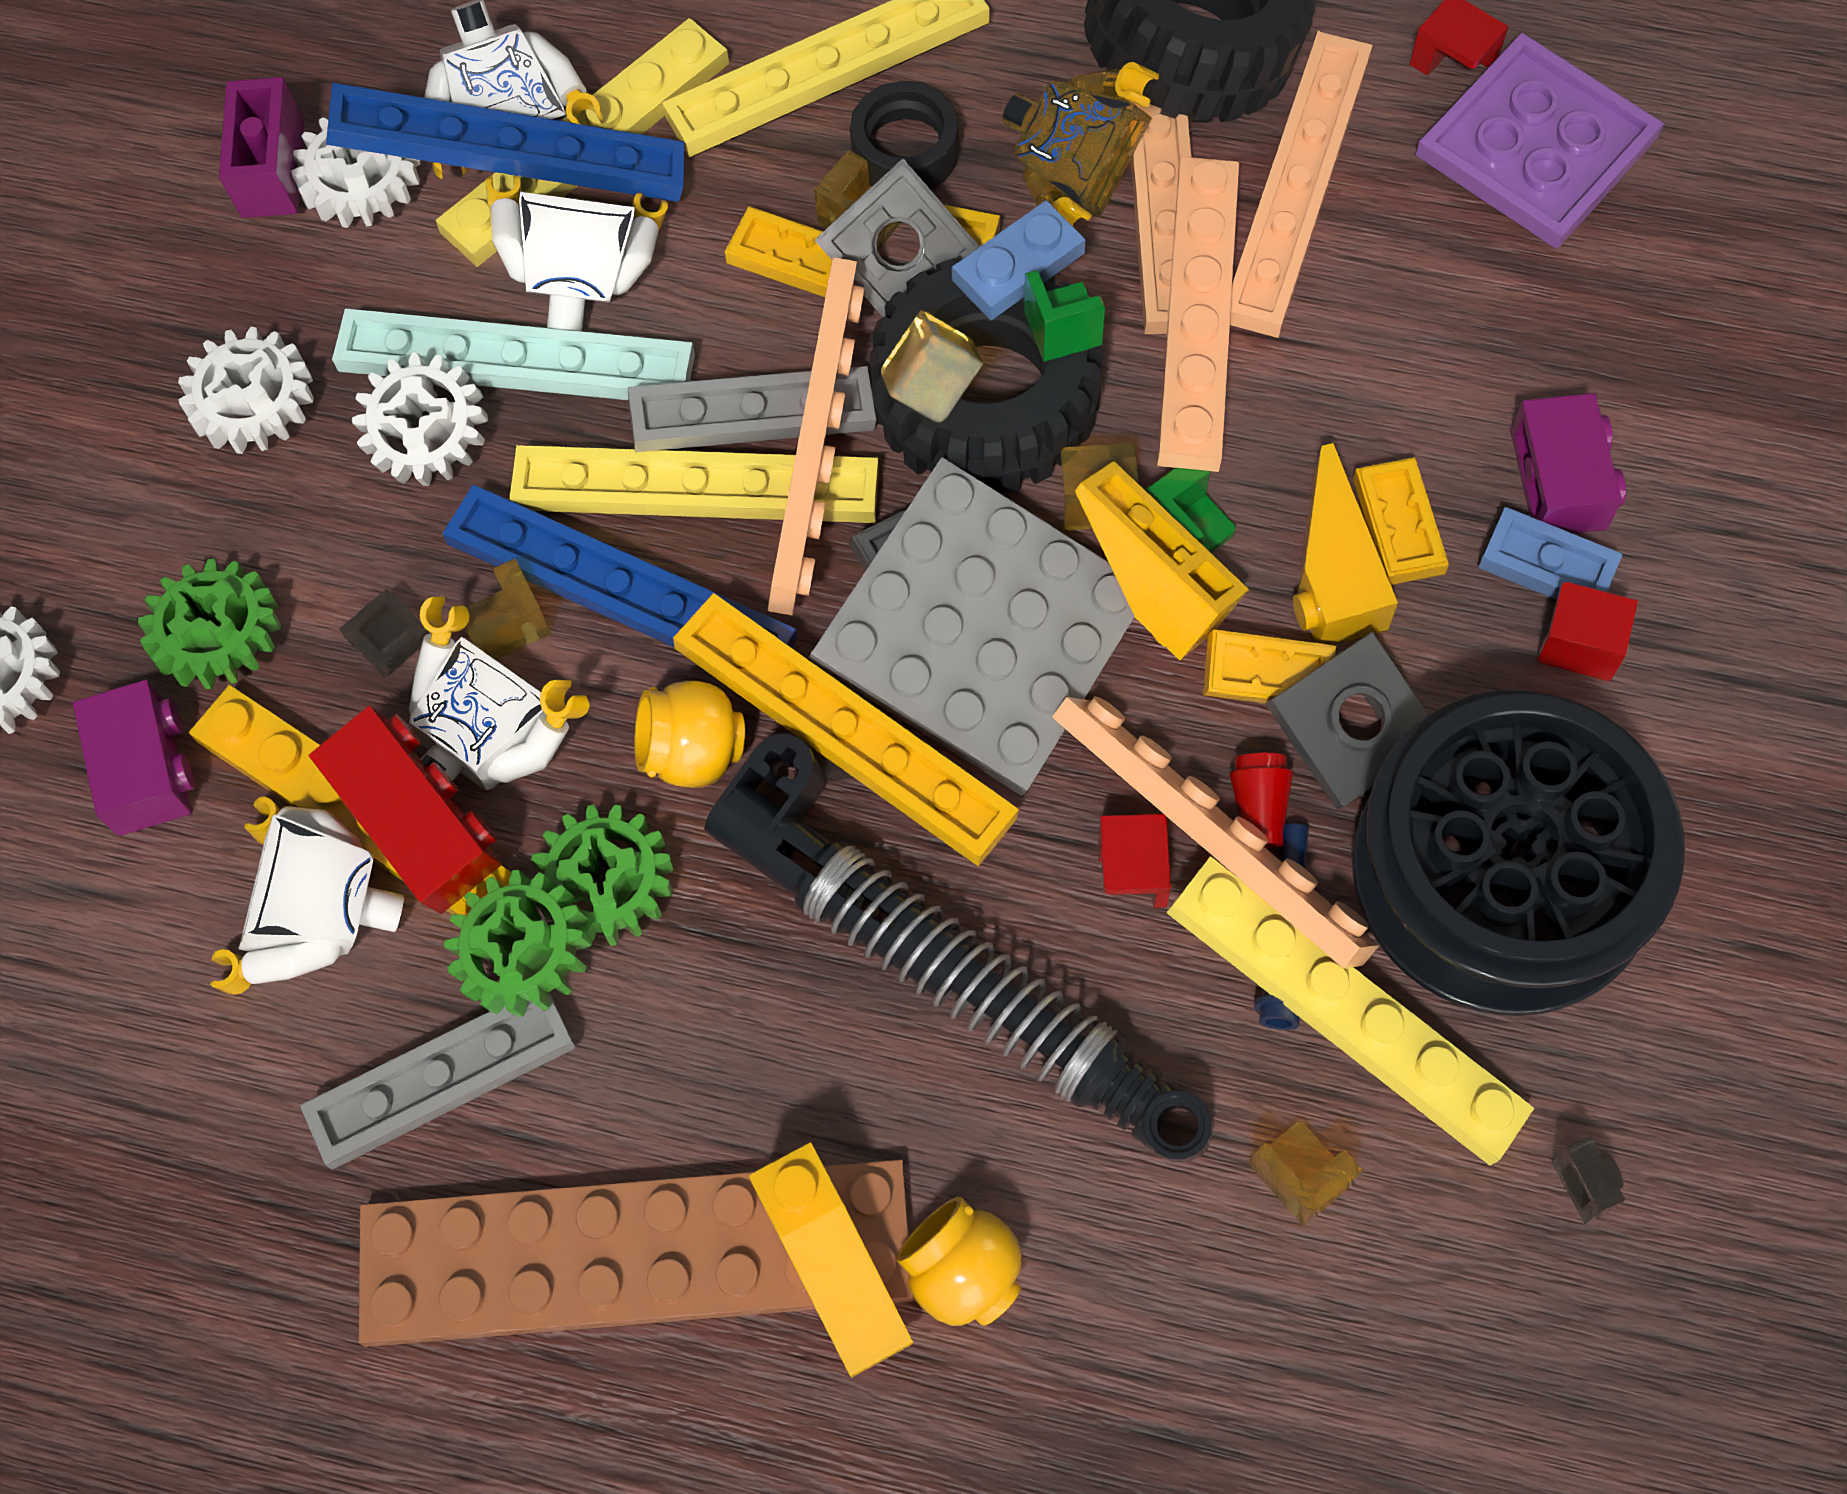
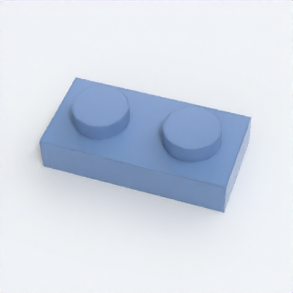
M1045 200L952 266V281L990 320H993L1024 297L1025 273L1038 270L1042 282H1046L1085 254L1086 240Z
M1505 507L1478 568L1557 600L1559 589L1565 582L1607 592L1623 554Z

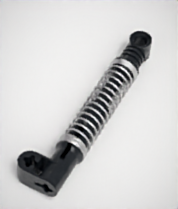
M775 734L765 738L753 750L711 809L704 828L708 835L793 894L796 907L804 912L805 915H809L810 919H814L815 923L824 922L828 919L832 922V934L840 933L842 930L849 934L848 946H853L860 942L866 946L865 958H870L877 954L883 958L882 970H887L894 966L901 971L899 983L905 982L909 978L918 983L916 995L922 994L926 990L935 995L933 1007L941 1005L952 991L959 995V999L951 1010V1019L957 1018L969 1003L976 1007L977 1010L967 1026L968 1032L975 1030L986 1015L993 1019L995 1022L985 1037V1044L991 1043L1003 1027L1013 1035L1003 1048V1056H1008L1020 1039L1031 1046L1020 1062V1069L1026 1068L1037 1052L1048 1058V1061L1037 1076L1038 1081H1043L1055 1064L1062 1068V1073L1055 1085V1093H1060L1061 1098L1066 1097L1067 1102L1072 1103L1076 1107L1091 1106L1095 1110L1104 1105L1106 1109L1103 1116L1112 1120L1118 1115L1120 1119L1117 1126L1125 1130L1131 1124L1134 1126L1131 1136L1153 1150L1160 1157L1171 1162H1190L1199 1158L1209 1148L1213 1138V1121L1207 1106L1197 1096L1190 1094L1170 1079L1164 1085L1161 1084L1160 1080L1163 1074L1158 1070H1154L1148 1075L1146 1071L1149 1064L1145 1061L1140 1060L1134 1065L1132 1061L1135 1054L1128 1050L1126 1038L1119 1034L1117 1030L1112 1031V1026L1107 1027L1106 1022L1098 1024L1097 1016L1087 1017L1077 1025L1081 1014L1079 1003L1070 1004L1060 1012L1063 1004L1062 991L1052 992L1043 999L1046 990L1044 979H1036L1026 986L1028 980L1027 967H1017L1009 973L1011 967L1009 954L1000 955L992 960L994 954L992 942L976 944L975 930L959 932L958 918L942 920L941 906H932L926 909L924 894H915L909 897L907 883L898 882L892 885L891 873L888 870L875 873L874 861L870 858L865 859V853H860V850L855 849L854 846L849 845L845 841L831 842L802 822L822 792L825 785V771L819 758L800 738L791 734ZM783 764L792 768L795 766L799 770L798 775L793 780L784 776L780 777L777 774L778 769ZM763 780L775 789H780L788 797L782 808L756 791ZM795 850L822 868L817 877H814L789 859ZM864 899L871 903L865 912L859 909ZM882 910L886 915L879 923L876 919ZM988 948L984 964L974 959L980 951ZM1006 960L1001 977L991 971L998 963ZM1023 972L1021 982L1017 989L1014 986H1012L1009 982L1016 975ZM1040 984L1038 995L1034 1001L1027 994ZM1058 997L1052 1013L1044 1008L1051 1000ZM1075 1009L1070 1025L1062 1021L1066 1015ZM1093 1022L1089 1034L1086 1037L1083 1036L1080 1032ZM1174 1109H1186L1192 1112L1198 1120V1131L1195 1138L1183 1146H1173L1166 1143L1160 1134V1123L1163 1116Z

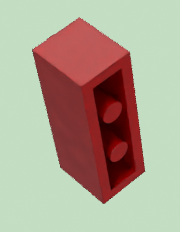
M369 705L308 754V756L418 901L430 909L443 914L502 865L489 848L497 839L485 822L473 810L464 815L451 798L459 790L444 770L435 762L426 767L414 750L422 743L410 726L398 714H395L391 719H387Z

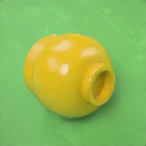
M682 681L666 686L663 691H658L654 686L650 687L649 690L643 691L637 708L634 734L635 761L639 772H647V775L651 778L655 777L657 773L661 780L674 786L696 788L716 783L727 771L729 762L738 763L740 761L745 740L744 717L741 712L732 711V705L728 696L720 688L700 681Z
M959 1196L950 1199L931 1213L910 1234L896 1255V1261L909 1274L908 1286L915 1301L931 1317L950 1326H962L973 1320H976L981 1326L988 1325L1011 1306L1021 1291V1285L1016 1281L1022 1265V1250L1017 1237L1000 1218L986 1211L973 1210Z

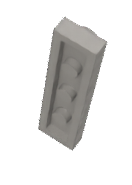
M850 367L849 376L836 375L834 391L845 393L839 429L827 427L826 435L874 431L876 415L868 367ZM812 371L628 387V403L635 452L798 438L800 436Z
M548 993L550 1009L546 1011L534 1005L532 1001H528L524 1017H516L507 1011L504 1005L498 1014L488 1012L301 1104V1110L324 1164L333 1170L575 1049L576 1046L551 993Z

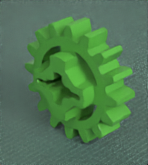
M208 559L204 566V572L195 573L189 564L183 565V579L175 582L168 577H163L160 580L166 591L162 597L147 595L144 601L153 614L138 618V624L146 635L140 639V642L164 677L173 673L180 686L187 687L197 676L205 689H212L216 676L223 674L231 684L238 682L237 668L244 665L256 671L260 666L254 656L258 650L272 652L275 648L268 633L281 629V623L274 612L278 605L269 588L265 587L259 574L253 571L245 575L239 562L232 561L224 572L220 570L215 559Z
M594 804L588 805L586 820L577 823L570 814H565L562 818L566 831L561 836L547 830L542 835L550 851L549 854L534 853L531 860L535 868L555 883L554 888L562 885L574 895L575 899L573 902L584 900L593 906L594 912L584 911L587 914L588 920L578 927V930L588 935L592 942L597 932H603L610 946H615L619 938L618 930L625 927L636 937L642 935L638 919L645 914L650 918L658 920L662 913L654 900L655 897H669L673 891L669 880L662 877V875L674 871L670 855L660 853L666 847L661 833L656 831L647 834L649 826L645 816L640 813L632 818L629 823H626L625 814L620 805L613 806L608 818H600ZM610 839L621 840L632 847L620 849L612 844ZM601 856H603L607 867H610L606 871V881H603V895L597 883L594 882L599 877ZM637 891L635 895L628 902L625 903V901L629 898L632 892ZM537 905L545 919L552 918L547 908Z
M512 870L508 886H504L491 876L486 879L488 894L483 898L471 892L464 896L467 904L472 908L468 915L452 914L449 921L461 929L459 937L445 940L444 948L460 958L453 961L447 967L449 974L459 981H464L460 991L465 996L475 1002L481 999L480 1005L492 1013L498 1014L505 1005L506 1010L516 1017H524L528 1001H532L534 1005L546 1011L550 1009V998L548 995L550 991L556 989L565 995H569L572 992L570 984L565 979L568 972H585L587 968L583 962L575 957L577 950L592 946V939L583 931L576 929L588 920L587 914L577 905H572L575 899L574 895L562 885L554 888L555 883L545 874L538 872L530 883L529 878L521 871ZM536 905L548 909L555 925H548L545 921H541V915L536 911ZM482 961H488L494 965V973L500 976V983L488 977L483 968Z

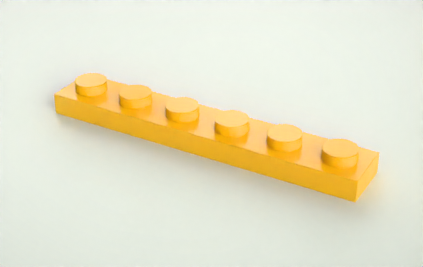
M715 593L708 598L673 637L674 647L677 651L976 866H980L1017 820L1019 811L1017 807Z
M228 685L190 730L189 734L193 739L290 806L322 809L332 812L361 840L362 849L374 855L373 862L402 880L309 758L308 754L320 745L231 685ZM501 865L487 878L493 876L501 884L508 886L511 871ZM487 878L470 892L480 898L487 895ZM463 896L446 911L451 914L467 916L472 908L467 904Z

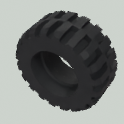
M1088 0L1085 8L1084 28L1086 38L1089 44H1091L1090 50L1099 67L1108 68L1106 72L1108 79L1116 78L1122 67L1129 62H1135L1159 74L1158 80L1151 79L1145 85L1143 96L1151 100V105L1161 109L1160 114L1174 119L1178 114L1190 116V122L1207 123L1211 121L1212 117H1219L1220 122L1241 117L1243 112L1248 115L1263 108L1270 99L1277 97L1284 88L1312 26L1315 0ZM1176 2L1203 8L1221 20L1197 15Z
M955 258L936 264L935 273L928 276L925 271H922L906 282L907 294L901 291L894 293L884 306L885 317L876 322L872 334L873 350L870 351V367L877 422L883 426L884 439L892 451L896 453L903 452L904 464L917 474H923L926 470L932 472L941 457H943L985 485L1000 486L1001 493L1020 490V481L1030 478L1033 484H1038L1051 477L1053 463L1056 462L1060 467L1066 466L1078 454L1079 443L1088 440L1094 427L1095 412L1099 410L1103 347L1101 345L1043 362L1024 313V297L996 318L990 320L952 281V266L957 263ZM1055 274L1043 284L1047 292L1068 286L1070 283L1064 281L1058 286L1055 283ZM978 346H996L1017 352L1033 363L1042 375L1035 385L1023 394L1007 401L989 404L959 399L947 393L931 378L936 368L947 358L959 351Z

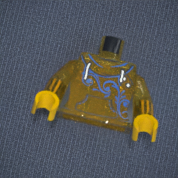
M1129 62L1122 69H1110L1075 75L1067 84L1051 81L1047 84L1039 102L1022 93H1016L1011 97L1003 113V123L1022 133L1015 147L1014 156L1025 164L1023 181L1036 206L1047 200L1072 226L1081 217L1089 221L1092 217L1091 214L1101 218L1152 117L1133 103L1144 108L1149 107L1151 100L1143 96V89L1151 79L1158 80V73L1135 62Z

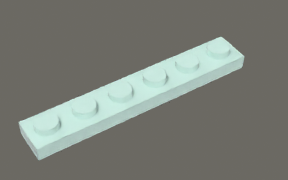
M345 309L332 360L338 372L368 375L372 372L379 376H388L390 372L387 360L391 358L402 368L409 367L411 353L418 352L425 360L426 365L429 366L431 360L437 354L442 356L449 364V371L459 365L470 377L467 384L628 400V387L690 382L695 352L693 343L684 341Z

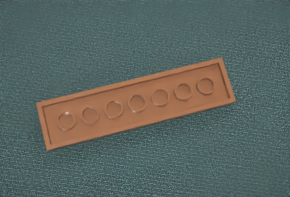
M892 1160L824 1166L893 1303L912 1302L913 1296L908 1286L909 1274L896 1261L899 1249L909 1237L903 1161ZM754 1172L360 1205L359 1344L364 1347L816 1309L748 1175Z

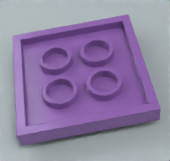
M1521 33L1419 141L1416 156L1555 249H1558L1656 141L1664 123L1532 38Z

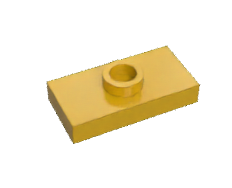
M748 206L725 250L727 264L822 297H826L832 259L815 241L823 231Z
M1416 458L1356 468L1353 476L1354 485L1367 528L1390 584L1394 585L1445 575L1449 563Z
M1213 629L1208 634L1203 695L1266 703L1335 657L1336 646Z

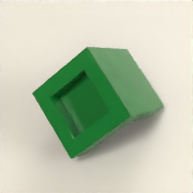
M1038 270L1025 273L1024 313L1043 362L1102 345L1105 306L1100 296L1089 298L1083 281L1046 292Z
M1175 468L1148 487L1146 492L1212 553L1234 536L1235 525L1206 495L1210 471Z

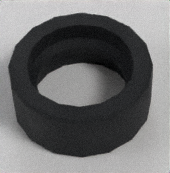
M901 80L880 85L864 95L852 113L849 130L851 151L857 172L870 186L878 182L902 158L888 156L876 150L871 142L873 134L889 122L902 119L917 120L933 127L938 133V141L934 147L923 154L903 159L930 190L935 188L948 178L957 163L959 122L953 104L941 91L922 82Z

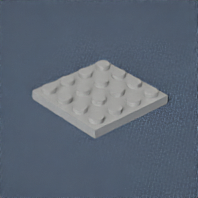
M941 457L811 652L809 661L1023 797L1065 730L1052 716L1066 697L1085 698L1134 619V615L1109 562Z

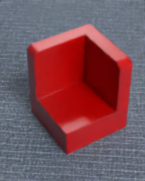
M1444 0L1419 27L1409 65L1429 76L1445 56L1449 55L1471 69L1476 68L1479 64L1489 68L1500 56L1509 26L1466 0Z
M1570 582L1563 583L1558 592L1550 629L1539 649L1537 661L1542 664L1610 682L1626 657L1638 600Z
M1166 815L1100 816L1098 851L1099 862H1102L1104 892L1109 895L1153 894V907L1167 908L1171 883Z

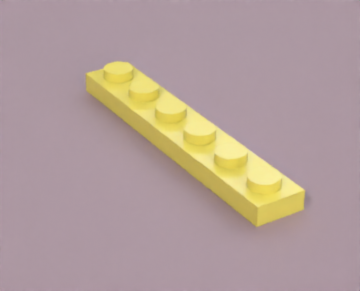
M891 0L662 102L664 115L679 141L684 142V150L688 157H692L988 24L989 7L984 0Z
M688 18L593 94L598 100L604 115L602 124L597 114L588 109L581 111L576 119L581 125L642 135L665 116L662 102L706 83L729 65L727 49L692 19ZM565 116L560 121L569 122V119ZM495 172L490 176L493 177L494 189L499 192H508L514 187L513 176L515 175ZM518 176L521 180L522 192L564 198L577 187V185ZM486 180L435 220L440 234L476 267L480 266L497 252L492 242L491 213L487 202Z
M516 445L509 499L511 502L531 511L784 520L796 455L668 450L635 452V449ZM834 456L829 484L817 482L814 501L825 502L822 521L876 522L879 478L878 458Z
M1211 856L1166 912L1265 991L1284 1001L1283 1004L1489 1166L1500 1161L1534 1110L1533 1106L1354 967L1342 968L1244 882Z

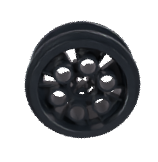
M1530 690L1489 691L1452 701L1434 710L1412 726L1391 749L1380 768L1371 795L1365 804L1357 825L1352 852V873L1355 892L1365 921L1368 923L1369 929L1380 947L1408 977L1421 987L1451 1003L1478 1012L1507 1016L1538 1015L1564 1009L1595 995L1624 971L1637 952L1658 931L1673 907L1680 888L1685 858L1684 830L1678 805L1664 774L1643 746L1614 721L1588 706L1549 693ZM1477 777L1484 780L1490 786L1492 794L1480 795L1468 789L1463 778ZM1425 797L1451 812L1443 817L1415 810ZM1517 813L1532 817L1525 821L1518 819ZM1578 817H1586L1599 836L1586 832L1581 827ZM1453 835L1465 854L1468 855H1458L1451 852L1445 846L1442 837ZM1550 839H1552L1553 851L1547 850V844ZM1527 843L1531 844L1524 858L1517 856L1509 861L1501 857L1503 850L1509 853L1516 848L1519 850ZM1601 864L1610 865L1612 878L1606 876ZM1465 878L1466 882L1463 886L1470 894L1455 909L1439 892ZM1577 879L1586 889L1587 897H1575L1563 890L1559 881ZM1499 888L1509 889L1512 904L1516 907L1503 906L1493 898L1491 893ZM1539 907H1543L1557 940H1536L1534 912H1537Z

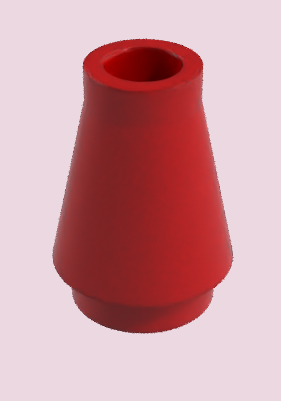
M1250 753L1235 757V771L1229 773L1239 816L1257 827L1268 838V842L1264 846L1266 849L1281 848L1284 846L1283 832L1294 772L1287 769V758L1284 754Z

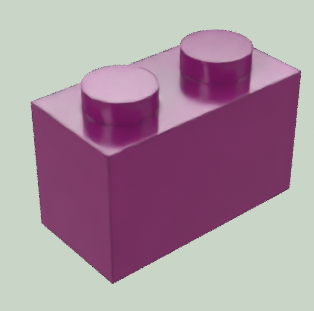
M284 77L226 81L219 179L241 218L298 214L300 192L291 173L298 166L292 154L293 150L303 148L304 118Z
M1596 393L1522 401L1510 433L1529 516L1572 534L1607 530L1619 506L1625 503L1626 483L1621 469H1614L1610 454L1613 442L1612 426L1609 417L1600 414Z
M146 679L72 702L95 814L117 836H122L192 814L187 791L195 789V779L187 757L184 753H178L174 735L181 734L183 727L178 709L172 698L163 699Z

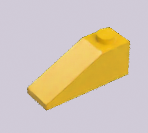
M1333 443L1321 446L1314 472L1298 593L1293 596V607L1299 626L1303 631L1311 630L1315 643L1336 645L1365 637L1371 632L1375 634L1389 630L1398 602Z
M1115 461L1081 482L1075 490L1134 617L1152 633L1158 643L1166 647L1179 660H1182L1208 639V634L1213 629L1216 630L1249 591L1236 576Z
M810 1142L748 1175L850 1377L852 1378L912 1345L913 1341L812 1143Z

